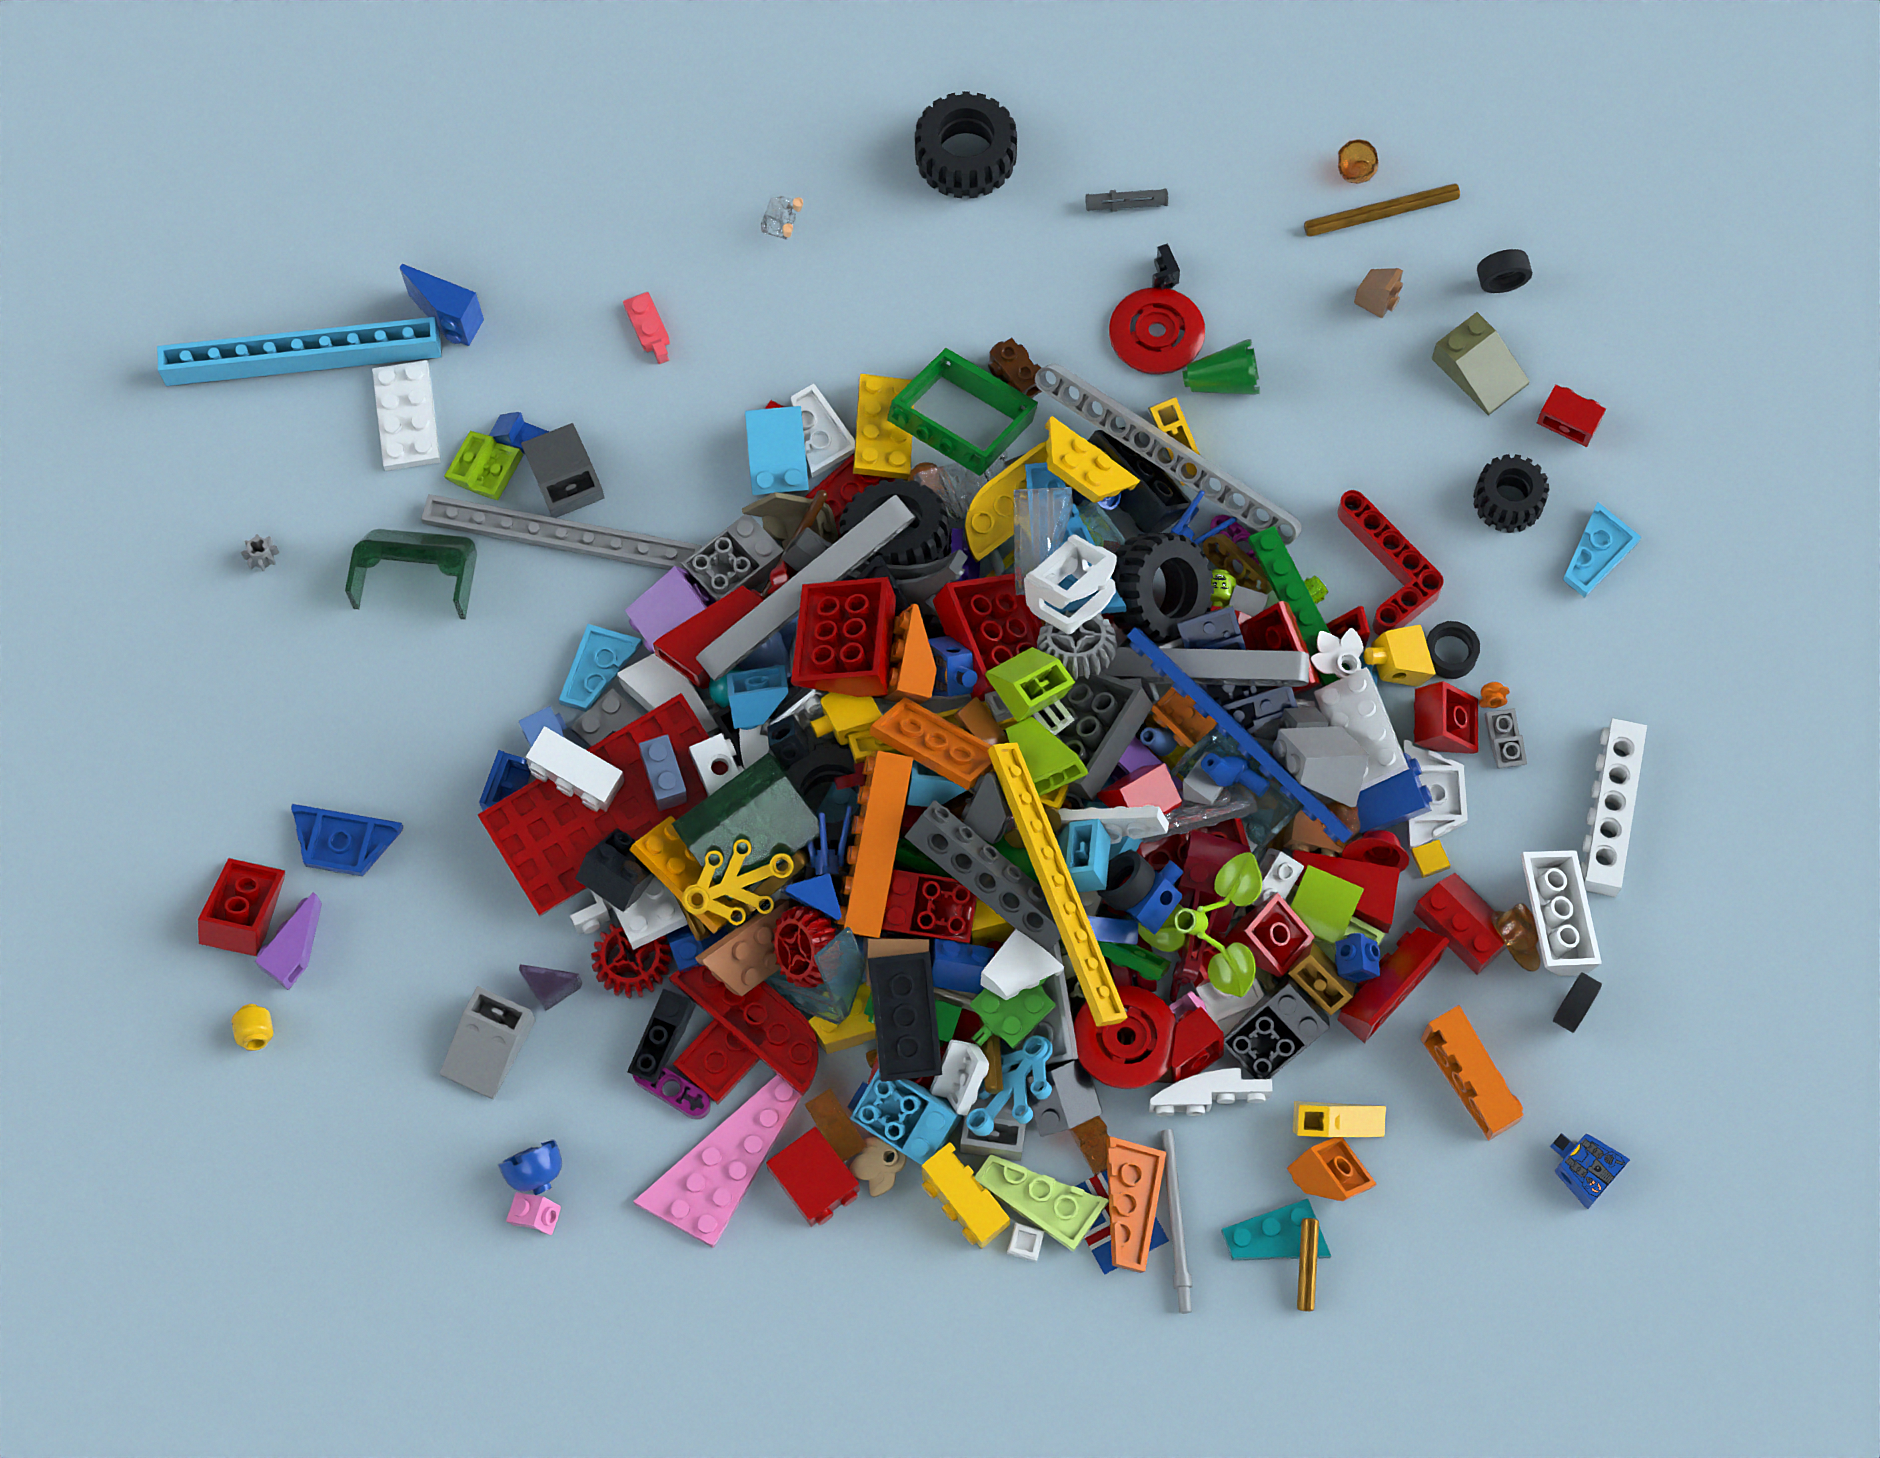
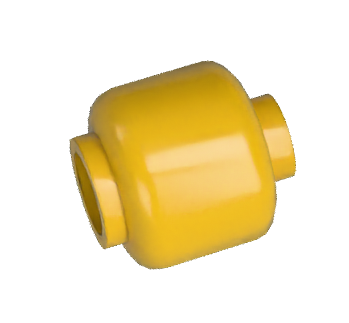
M246 1004L231 1018L235 1042L246 1050L255 1051L262 1049L273 1037L270 1012L264 1007L257 1006L256 1004Z

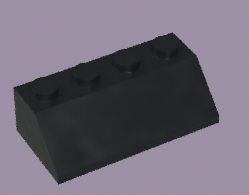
M1096 430L1087 440L1089 443L1097 446L1113 461L1140 480L1133 490L1127 488L1120 492L1121 498L1118 506L1132 517L1136 527L1141 532H1163L1182 517L1191 504V500L1163 469L1103 430Z

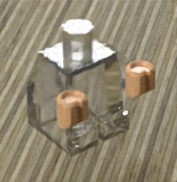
M784 196L771 197L761 222L762 233L787 240L792 235L793 224L796 219V213H793L792 209L797 212L801 211L803 199L800 197L795 199Z

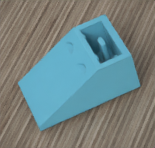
M878 1068L849 1119L922 1165L947 1144L963 1115L956 1114L946 1098L932 1095L929 1089L908 1079L881 1082Z

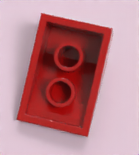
M228 858L198 918L199 944L257 957L270 926L284 881L285 870Z

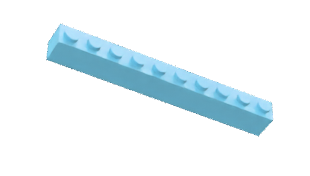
M435 317L157 346L158 372L166 386L442 357L440 331Z

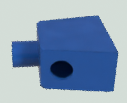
M1171 860L1159 873L1154 870V884L1143 900L1134 907L1124 910L1130 917L1154 935L1182 899V894L1173 884L1184 872Z

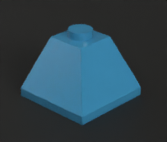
M785 665L726 674L734 729L750 730L764 724L789 693Z

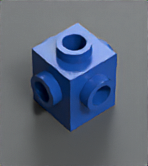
M1352 933L1346 939L1335 942V963L1338 976L1353 983L1380 976V949L1376 941L1365 937L1362 933Z

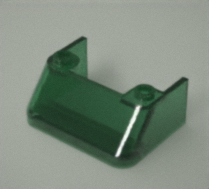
M374 529L368 532L353 548L345 592L353 609L359 610L367 568L374 567L381 559L437 564L443 574L457 577L453 602L459 618L466 620L477 549L474 542L464 536Z

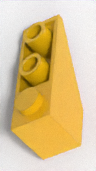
M1294 1101L1293 1132L1297 1136L1384 1137L1386 1106Z

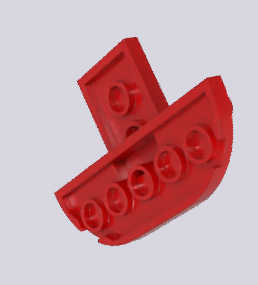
M705 965L692 967V970L687 972H679L678 969L669 977L671 983L714 1019L673 1062V1066L695 1086L704 1091L711 1100L719 1105L759 1060H762L802 1096L805 1095L816 1076L819 1052L814 1031L808 1020L799 1010L765 981H762L743 996L733 994L725 987L724 982L717 980L711 974L712 972Z

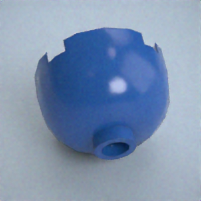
M555 1139L541 1143L542 1147L528 1148L505 1159L503 1163H499V1169L507 1184L514 1190L521 1192L533 1190L534 1195L551 1189L550 1182L559 1175L562 1167V1158Z

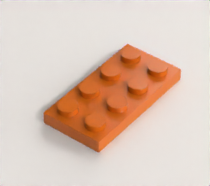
M906 697L870 727L869 735L906 756L914 757L913 760L968 791L976 784L981 775L985 776L986 773L994 768L987 751L992 745Z

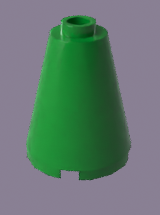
M1243 340L1187 364V370L1182 371L1185 387H1190L1191 392L1260 394V386L1254 387V385H1257L1256 380L1259 379L1254 348L1248 349L1252 345V340Z

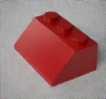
M1285 601L1277 602L1247 620L1258 650L1301 651L1308 653L1306 643L1302 638L1289 603ZM1310 655L1309 683L1306 686L1292 687L1294 696L1321 684L1317 670L1310 660Z
M1456 873L1439 881L1417 901L1413 911L1432 932L1450 940L1448 947L1476 975L1519 937V934Z

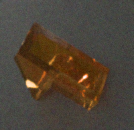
M1099 1116L1069 1129L1094 1176L1107 1170L1106 1138L1109 1137L1107 1134L1108 1127Z

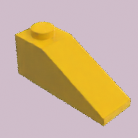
M1176 397L1148 407L1155 427L1200 455ZM1165 447L1170 460H1173L1172 450ZM1187 463V472L1191 475H1197L1196 466L1193 463Z

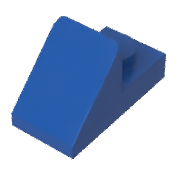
M521 412L501 414L489 436H492L497 443L518 448L525 454L521 445L522 442L549 431L524 422Z

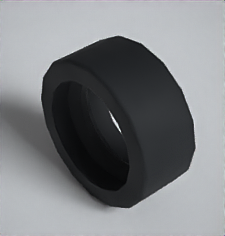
M1507 249L1490 254L1477 265V274L1481 288L1489 293H1504L1517 289L1526 284L1532 278L1533 273L1528 255L1525 251L1519 249Z
M1446 621L1437 624L1429 632L1426 639L1436 675L1446 679H1457L1466 676L1474 668L1480 654V641L1476 632L1468 625L1458 621ZM1445 636H1454L1461 639L1468 647L1469 654L1467 659L1459 664H1450L1442 661L1435 653L1436 642Z
M1135 851L1120 853L1109 861L1106 889L1097 890V894L1115 910L1124 911L1132 908L1149 893L1154 884V869ZM1131 875L1130 878L1122 886H1120V884L1125 880V878Z
M1581 972L1554 1016L1553 1022L1574 1033L1599 993L1602 983Z

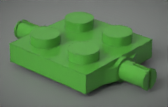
M1050 976L1040 980L1039 985L1031 989H1023L1018 995L1008 1000L985 988L969 1004L981 1017L984 1024L971 1038L981 1047L994 1034L1002 1038L1014 1049L1056 1007V1004L1045 994L1041 986Z

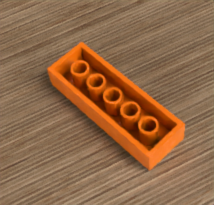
M878 750L871 752V756L865 757L862 774L867 775L865 786H860L857 796V804H861L859 816H854L851 834H856L854 846H848L846 863L850 864L848 876L843 875L840 886V893L844 894L843 905H839L842 915L838 921H834V923L839 924L838 930L880 938L914 757Z

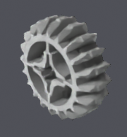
M1066 609L1064 616L1070 618L1074 613H1070ZM1101 613L1083 623L1070 635L1046 622L1045 626L1040 628L1037 648L1044 653L1059 658L1075 681L1078 676L1083 675L1088 679L1090 673L1099 675L1101 669H1108L1109 662L1114 661L1117 649L1116 632L1114 627H1111L1109 619L1103 620Z

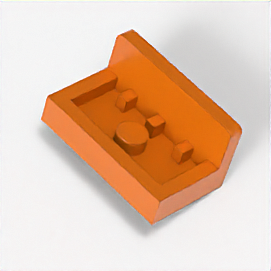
M1171 687L1157 703H1153L1151 711L1154 714L1152 717L1163 728L1168 726L1175 733L1173 736L1175 741L1183 748H1197L1212 733L1217 722L1210 715L1204 718L1193 707L1196 702L1189 695L1184 698Z

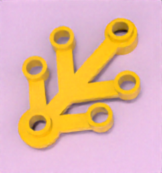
M739 839L734 843V853L721 883L709 887L715 869L719 868L724 860L721 852L712 850L705 856L706 864L698 883L690 885L683 892L682 904L692 914H702L708 910L727 918L733 925H740L745 921V910L739 906L730 908L714 900L715 898L728 895L756 907L762 914H768L774 908V900L768 895L759 896L743 889V887L773 875L778 878L789 876L794 869L793 859L786 853H778L772 857L769 864L737 876L744 858L752 850L751 843L748 840ZM741 842L746 843L748 846V851L745 854L737 851V845ZM717 854L720 857L719 864H710L709 856ZM780 859L788 863V867L784 871H780L776 867V862ZM693 894H701L703 902L698 905L692 902ZM762 899L770 901L771 907L768 910L760 908L759 902ZM734 910H739L742 913L743 917L740 921H734L731 918V913Z

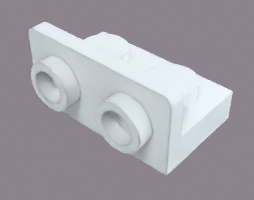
M1269 848L1258 866L1262 876V890L1258 898L1250 905L1257 907L1277 892L1285 900L1304 866L1283 852Z

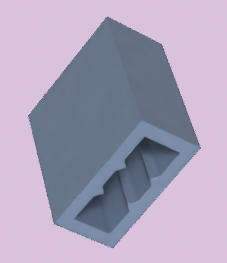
M668 734L639 743L640 757L658 812L687 803L686 788Z

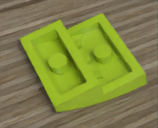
M470 431L444 477L460 487L498 501L524 455L518 448L497 443L492 436Z
M1308 865L1290 907L1313 933L1315 938L1336 946L1335 942L1342 940L1364 888Z

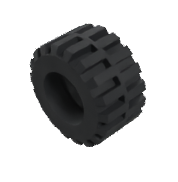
M1506 454L1503 455L1501 460L1496 457L1492 459L1491 464L1487 463L1484 466L1474 490L1473 498L1475 500L1473 504L1474 508L1478 509L1477 514L1480 519L1486 518L1485 524L1488 526L1494 524L1496 526L1495 530L1498 531L1506 528L1507 533H1513L1515 528L1520 532L1525 530L1527 525L1531 527L1535 524L1536 519H1539L1542 514L1549 492V484L1546 483L1548 477L1546 473H1540L1542 467L1539 464L1532 465L1533 460L1528 457L1526 460H1523L1521 455L1515 454L1514 458H1510V455ZM1513 486L1519 489L1526 499L1521 501L1507 500L1499 494L1497 488Z

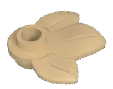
M868 1137L859 1142L863 1154L857 1156L852 1161L849 1171L856 1179L869 1180L870 1195L877 1197L886 1193L894 1186L896 1173L905 1167L907 1155L887 1144L879 1137ZM894 1153V1160L887 1162L888 1155Z

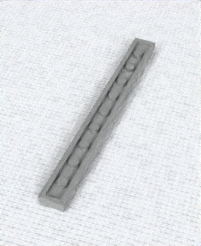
M428 494L421 517L422 523L426 525L671 570L674 566L685 569L682 563L702 548V545L430 494Z

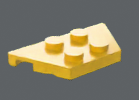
M1053 416L1046 422L1045 429L1049 430V438L1046 441V451L1048 452L1047 469L1093 503L1101 501L1105 497L1116 496L1127 488L1133 490L1140 480Z

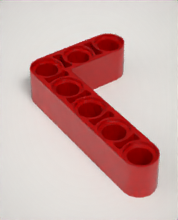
M1356 490L1345 492L1341 496L1337 512L1338 518L1404 585L1376 610L1372 626L1374 632L1380 636L1386 631L1405 627L1436 602L1440 596L1444 580L1441 573L1361 492ZM1353 505L1357 510H1350L1346 506ZM1370 524L1375 526L1377 529L1370 530L1366 528L1365 525ZM1391 544L1395 546L1396 549L1390 550L1387 549L1384 545ZM1404 564H1411L1416 569H1407L1404 567ZM1423 584H1431L1435 589H1427ZM1402 601H1411L1414 606H1406ZM1388 617L1393 623H1385L1381 618Z

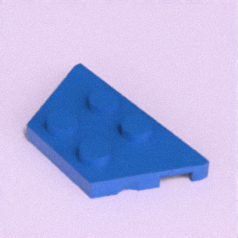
M292 804L291 806L297 828V837L301 846L303 863L306 867L363 877L403 831L401 822Z

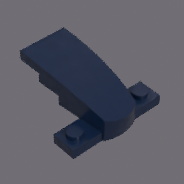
M1233 605L1177 622L1185 649L1246 650ZM1199 684L1249 734L1262 727L1263 723L1282 718L1284 708H1298L1291 686H1277L1257 693L1256 686ZM1215 728L1202 743L1219 737H1225Z

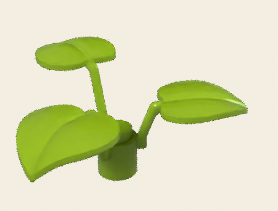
M1250 852L1239 854L1220 869L1215 879V891L1220 896L1226 897L1224 900L1207 906H1199L1197 910L1183 908L1180 904H1177L1155 935L1138 923V933L1151 946L1161 951L1174 952L1179 950L1186 942V934L1198 936V938L1216 947L1221 953L1214 955L1209 962L1208 977L1210 982L1217 990L1240 998L1247 994L1254 981L1256 965L1253 954L1242 943H1232L1225 949L1222 944L1206 935L1208 919L1205 912L1226 906L1230 901L1236 906H1248L1258 898L1262 890V876L1255 856Z

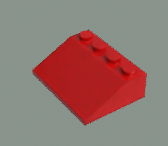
M1021 573L946 583L932 600L946 636H951L973 654V671L977 673L978 678L973 686V692L970 693L972 699L977 696L982 702L985 701V694L996 691L984 675L987 671L1031 647L1038 650L1037 639L1040 628L1043 626L1040 619L1032 613L1026 604L1025 585Z
M888 577L802 584L791 677L792 685L854 697L887 695L896 607V595Z

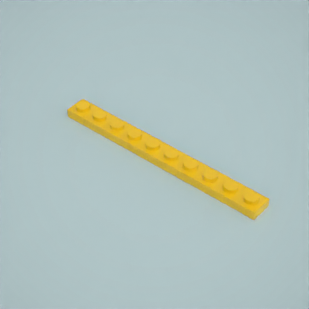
M1018 743L992 745L987 750L1096 1026L1121 1023L1128 1017Z

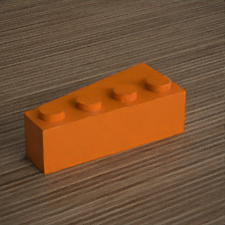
M1460 1005L1429 1022L1420 1040L1488 1141L1519 1123L1524 1116L1522 1113L1523 1107L1518 1098L1511 1094L1503 1076L1495 1067Z

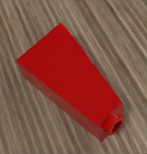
M743 585L659 637L653 643L655 655L700 688L710 675L696 660L698 654L765 600L764 597L754 589L750 591Z
M1299 850L1293 851L1292 859L1304 866L1295 885L1299 887L1307 867L1310 865L1364 888L1353 916L1383 933H1389L1393 920L1400 868Z

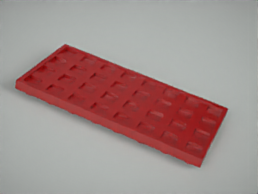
M682 693L586 749V751L623 771L624 783L606 812L600 808L597 812L582 804L583 800L576 794H573L572 797L565 795L556 788L557 785L550 779H547L546 782L536 779L477 814L539 917L587 888L575 879L586 853L616 828L627 833L637 841L669 816H672L685 829L714 811L689 754L690 746L707 740L710 737ZM668 734L686 788L687 803L658 812L640 757L639 743ZM717 761L712 764L711 770L716 775H724L728 771V766L722 761ZM728 788L723 792V797L728 802L740 796L738 790L734 788Z

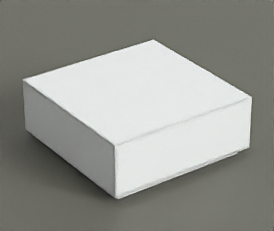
M1015 1223L1007 1255L1037 1263L1045 1231Z

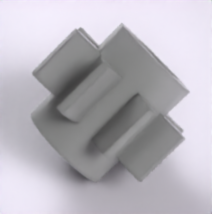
M256 534L251 540L244 541L247 550L242 551L241 554L244 560H248L247 564L250 569L257 566L262 571H265L266 567L276 564L273 555L279 554L277 546L273 545L270 536L264 539Z

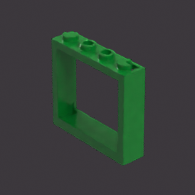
M945 348L892 400L887 420L966 469L981 476L1033 422L1038 402L948 348ZM943 377L1014 421L985 451H982L911 407Z

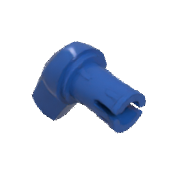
M1210 753L1201 761L1202 769L1218 786L1226 787L1241 783L1261 798L1271 785L1270 781H1267L1253 771L1250 762L1242 757L1229 756L1221 758L1214 753Z

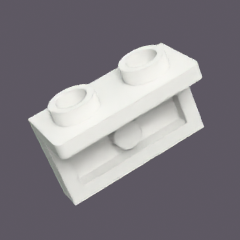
M950 1040L941 1061L942 1075L935 1076L930 1092L935 1096L946 1097L956 1114L968 1115L971 1105L977 1100L978 1089L982 1079L987 1076L989 1062L978 1044Z

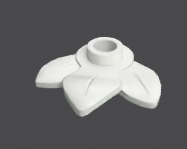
M1353 628L1349 629L1341 639L1324 631L1319 632L1317 637L1319 653L1310 658L1317 670L1325 674H1335L1340 679L1361 670L1359 656L1363 651V643ZM1342 663L1348 664L1350 670H1345L1342 667Z

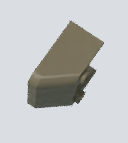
M774 492L742 508L743 514L762 517L763 529L774 540L781 541L785 551L813 499ZM824 503L810 529L825 541L834 544L839 540L835 519L829 505Z

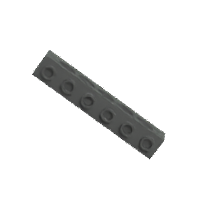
M934 800L904 837L1014 928L1049 952L1061 938L1042 887L1024 874L1019 867L1013 865L993 846L985 842L970 827L951 814L947 808Z

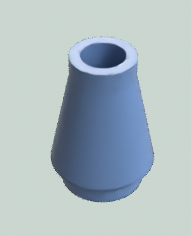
M1148 727L1140 734L1141 742L1158 756L1170 754L1177 745L1173 738L1175 733L1167 727Z

